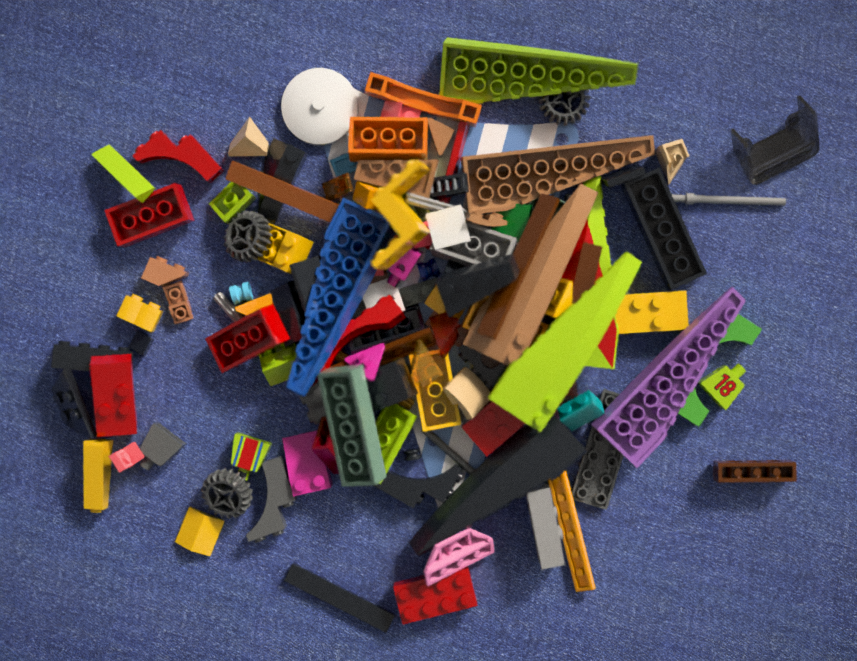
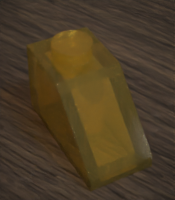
M421 339L417 340L411 363L413 373L410 375L416 384L421 383L425 387L442 376L443 373Z

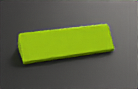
M110 144L91 154L142 203L156 189Z

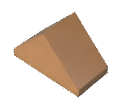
M428 118V127L438 157L441 158L455 130L432 118Z

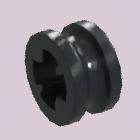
M420 448L403 451V454L406 455L404 460L420 459Z

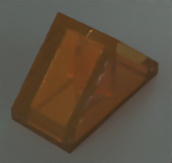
M349 173L322 183L325 197L330 201L354 194V187Z

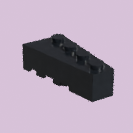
M509 254L440 274L435 283L447 315L451 317L515 281L520 271L514 254Z

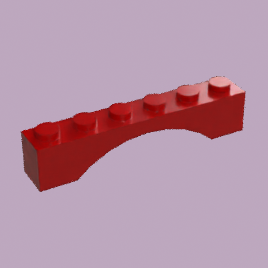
M390 294L380 298L373 307L365 309L355 320H350L320 372L330 368L335 356L350 340L369 331L391 329L406 318ZM318 376L316 377L315 381L311 386H314L316 383L319 382Z

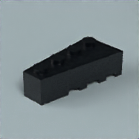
M59 341L53 345L51 368L91 371V356L131 354L133 361V351H130L129 347L118 346V350L110 349L109 345H98V348L90 347L89 343H79L77 346L70 345L71 342Z

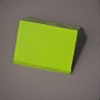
M230 182L209 205L225 223H231L232 218L237 217V213H242L257 198L246 187Z

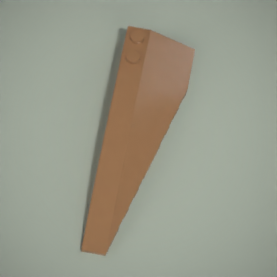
M651 135L460 157L462 173H467L469 192L465 193L468 213L473 211L480 214L507 211L515 208L516 204L523 205L539 198L541 193L549 195L655 155L654 137Z
M580 184L550 221L496 340L477 333L495 294L494 292L479 308L463 345L508 366L523 355L522 352L530 346L552 299L598 192Z

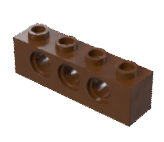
M792 460L713 461V480L717 482H797L796 462Z

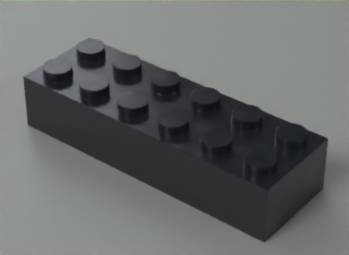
M660 167L646 173L642 177L622 184L623 193L667 291L706 275L707 272Z

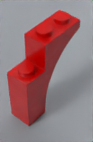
M162 130L159 132L155 131L150 135V140L146 144L139 145L135 149L136 153L132 155L141 164L157 159L183 162L197 170L210 184L224 172L222 167L191 134L182 137L178 142L179 145L176 146Z

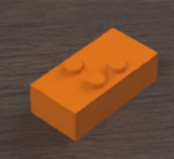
M350 117L348 143L350 162H358V160H427L428 118Z

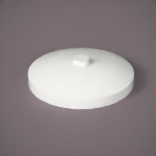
M314 68L298 74L290 81L282 97L281 110L285 124L298 139L312 145H329L339 141L349 133L350 117H357L358 101L352 85L344 76L330 69Z

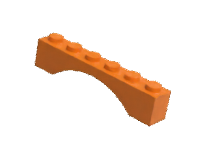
M370 72L365 88V93L368 96L385 101L402 102L403 106L458 123L460 121L467 122L469 126L475 128L482 108L480 104L426 92Z

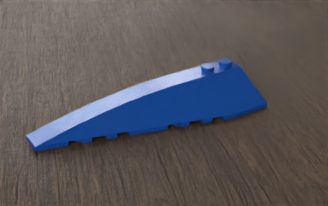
M345 198L342 199L325 233L324 247L321 248L320 252L321 265L316 268L315 275H317V278L311 288L305 312L306 319L300 332L302 339H300V343L297 345L296 359L292 364L287 388L302 396L306 395L318 376L317 374L320 373L368 289L377 271L371 263L375 259V254L380 250H386L396 233V230L384 215L370 209H365L361 205Z

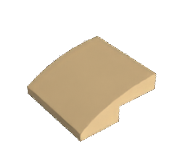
M464 367L443 388L452 405L458 404L467 420L473 419L490 401L488 397L491 393L488 388L467 367Z

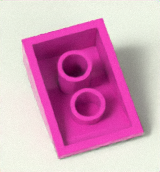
M317 430L283 438L288 476L293 496L324 490L333 486L330 470L311 450Z

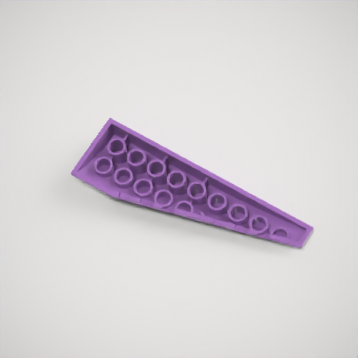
M730 287L687 326L604 410L605 414L597 417L591 424L636 468L664 441L668 429L671 425L673 426L677 419L675 417L680 409L684 407L685 400L690 392L694 390L707 368L711 356H714L717 350L716 347L721 339H724L727 333L726 330L731 322L735 320L746 300L733 287Z

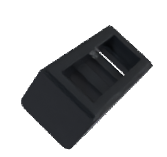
M467 173L435 177L429 198L440 200L468 193ZM457 180H460V189H458Z

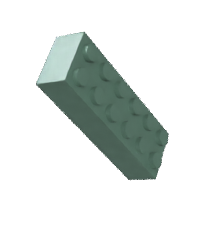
M363 364L328 368L317 375L342 487L377 485L387 476Z

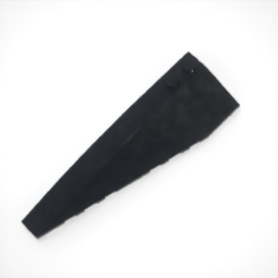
M554 414L541 432L526 424L486 459L442 503L409 541L410 546L418 556L423 555L442 540L456 535V532L461 529L472 527L475 521L486 519L510 505V501L517 498L521 499L526 496V492L533 488L538 489L542 487V483L549 479L551 481L556 479L581 458L587 450Z

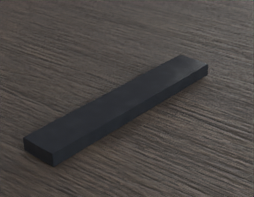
M295 563L292 564L284 579L285 582L384 632H387L395 617L394 613Z

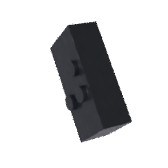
M404 358L378 367L373 381L366 378L373 412L418 394Z

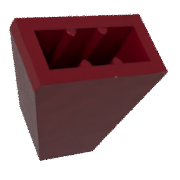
M327 416L321 418L311 450L333 474H339Z

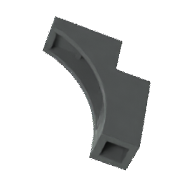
M282 455L261 463L267 481V501L259 522L246 534L248 542L253 540L255 543L266 539L265 536L269 534L273 536L284 533L283 529L287 527L280 506L282 505L283 508L294 505L293 501L297 499V496L292 494L288 471Z

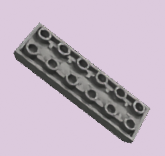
M606 389L602 390L599 400L602 401L604 410L618 397L619 393ZM591 425L585 445L587 452L581 458L571 492L573 500L607 510L623 455Z

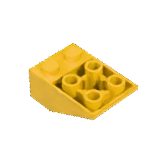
M269 223L268 225L272 228L270 233L273 235L269 238L271 244H267L268 251H263V256H258V260L292 274L289 265L306 260L314 242Z

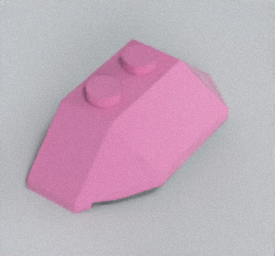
M468 528L436 544L431 550L424 569L426 585L430 586L494 553L493 539Z

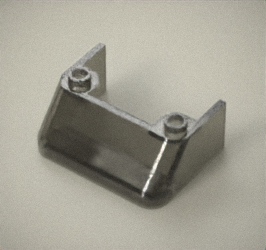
M801 95L797 97L798 111L787 117L785 129L755 144H752L749 138H742L734 128L730 130L733 151L751 184H760L813 158L819 152L817 113Z

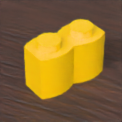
M133 293L131 296L126 295L116 316L145 330L154 332L163 314V311L159 310L160 306L153 302L146 304L142 302V297Z

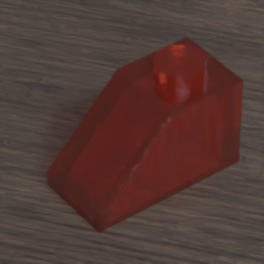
M447 312L429 317L442 358H445L459 337L457 329L461 328L458 318L448 317Z

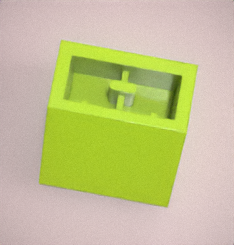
M284 343L259 355L262 372L270 386L289 380L292 364L295 362L297 355V343L284 347Z

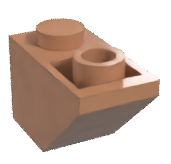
M157 256L156 259L149 258L141 279L163 287L188 277L189 273L184 271L185 267L174 263V266L167 264V259Z

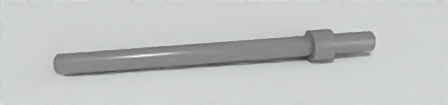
M685 193V195L672 194L675 202H683L685 205H693L694 203L786 205V198L694 195V193Z

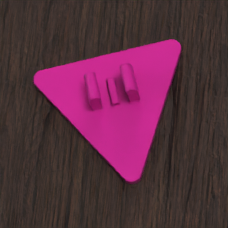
M381 343L346 357L345 361L350 366L363 364L365 377L373 381L385 345Z

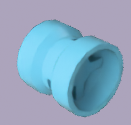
M249 282L242 283L241 287L236 285L229 286L234 305L241 303L244 299L246 301L253 300V293Z

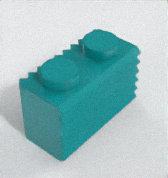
M590 390L578 395L577 398L574 397L571 401L557 408L560 421L571 431L605 414L602 401Z

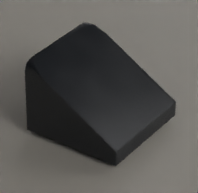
M137 330L128 347L140 355L146 356L154 338Z

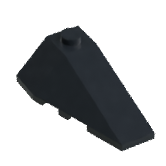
M273 138L268 148L267 156H265L263 173L294 185L308 155L301 149ZM260 194L258 213L263 215L268 221L276 223L284 203Z

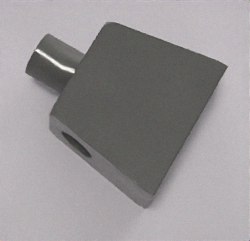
M159 422L153 423L140 447L141 452L145 455L140 465L146 470H150L155 463L161 467L175 456L186 443Z

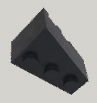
M293 280L270 291L277 313L280 314L281 321L290 337L289 340L283 342L284 347L300 342V339H302L301 328L306 319Z

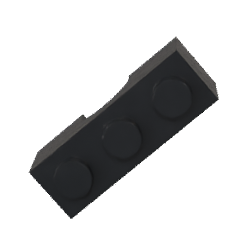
M461 345L458 348L460 351L459 357L465 363L469 361L473 365L471 370L477 377L481 375L486 380L484 382L485 386L490 391H493L507 368L502 362L494 368H486L481 362L483 353L466 345Z

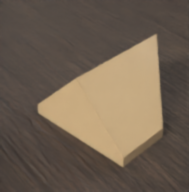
M250 117L230 143L228 156H267L269 143Z
M683 139L660 145L655 149L656 156L669 185L685 159L690 156Z

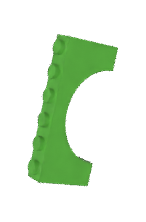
M738 314L729 325L724 339L722 338L719 344L726 341H738L745 345H752L762 329ZM694 388L685 400L686 403L680 409L678 415L699 427L710 410L701 403Z

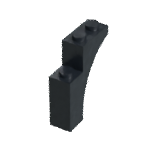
M457 464L439 475L428 478H410L388 470L387 477L383 479L382 483L373 486L414 508L416 504H421L424 498L422 492L443 503L454 492L451 489L455 482L459 483L464 473L461 472L462 467Z

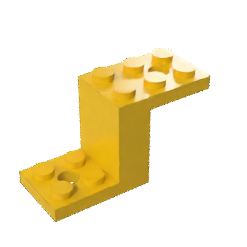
M418 160L408 162L404 166L405 170L400 174L392 176L389 180L390 183L386 187L379 188L371 199L400 235V237L397 236L389 242L390 246L386 250H380L375 254V259L371 263L376 269L388 270L430 233L429 229L402 198L404 193L430 171L426 164Z

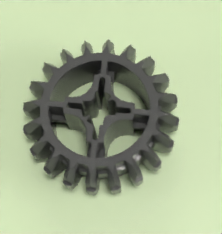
M589 89L577 92H562L551 102H549V95L541 96L543 98H540L538 103L544 105L540 107V111L547 110L543 116L548 117L551 115L549 122H553L554 118L557 119L556 125H559L561 120L564 126H567L568 120H570L571 124H575V118L580 121L582 119L580 114L586 115L587 111L584 108H589L590 106L586 102L591 99L589 95H586ZM562 96L568 98L567 104L561 102ZM579 97L580 105L572 112L571 102ZM552 107L562 108L564 112L567 114L559 113L555 111Z
M244 211L243 213H237V217L232 218L231 223H227L229 227L224 230L226 235L222 238L226 240L223 245L227 248L226 252L232 258L240 262L251 263L252 260L257 261L258 256H263V251H268L266 246L271 244L269 238L273 235L270 233L272 228L268 225L269 221L263 215L255 211Z
M226 468L221 471L218 469L214 473H210L204 480L201 498L206 499L204 504L209 505L208 510L215 511L214 515L219 513L221 518L225 516L228 519L232 517L237 518L250 507L253 499L251 495L253 489L249 488L250 483L245 482L246 477L241 478L239 476L240 472L235 474L233 469L229 471Z

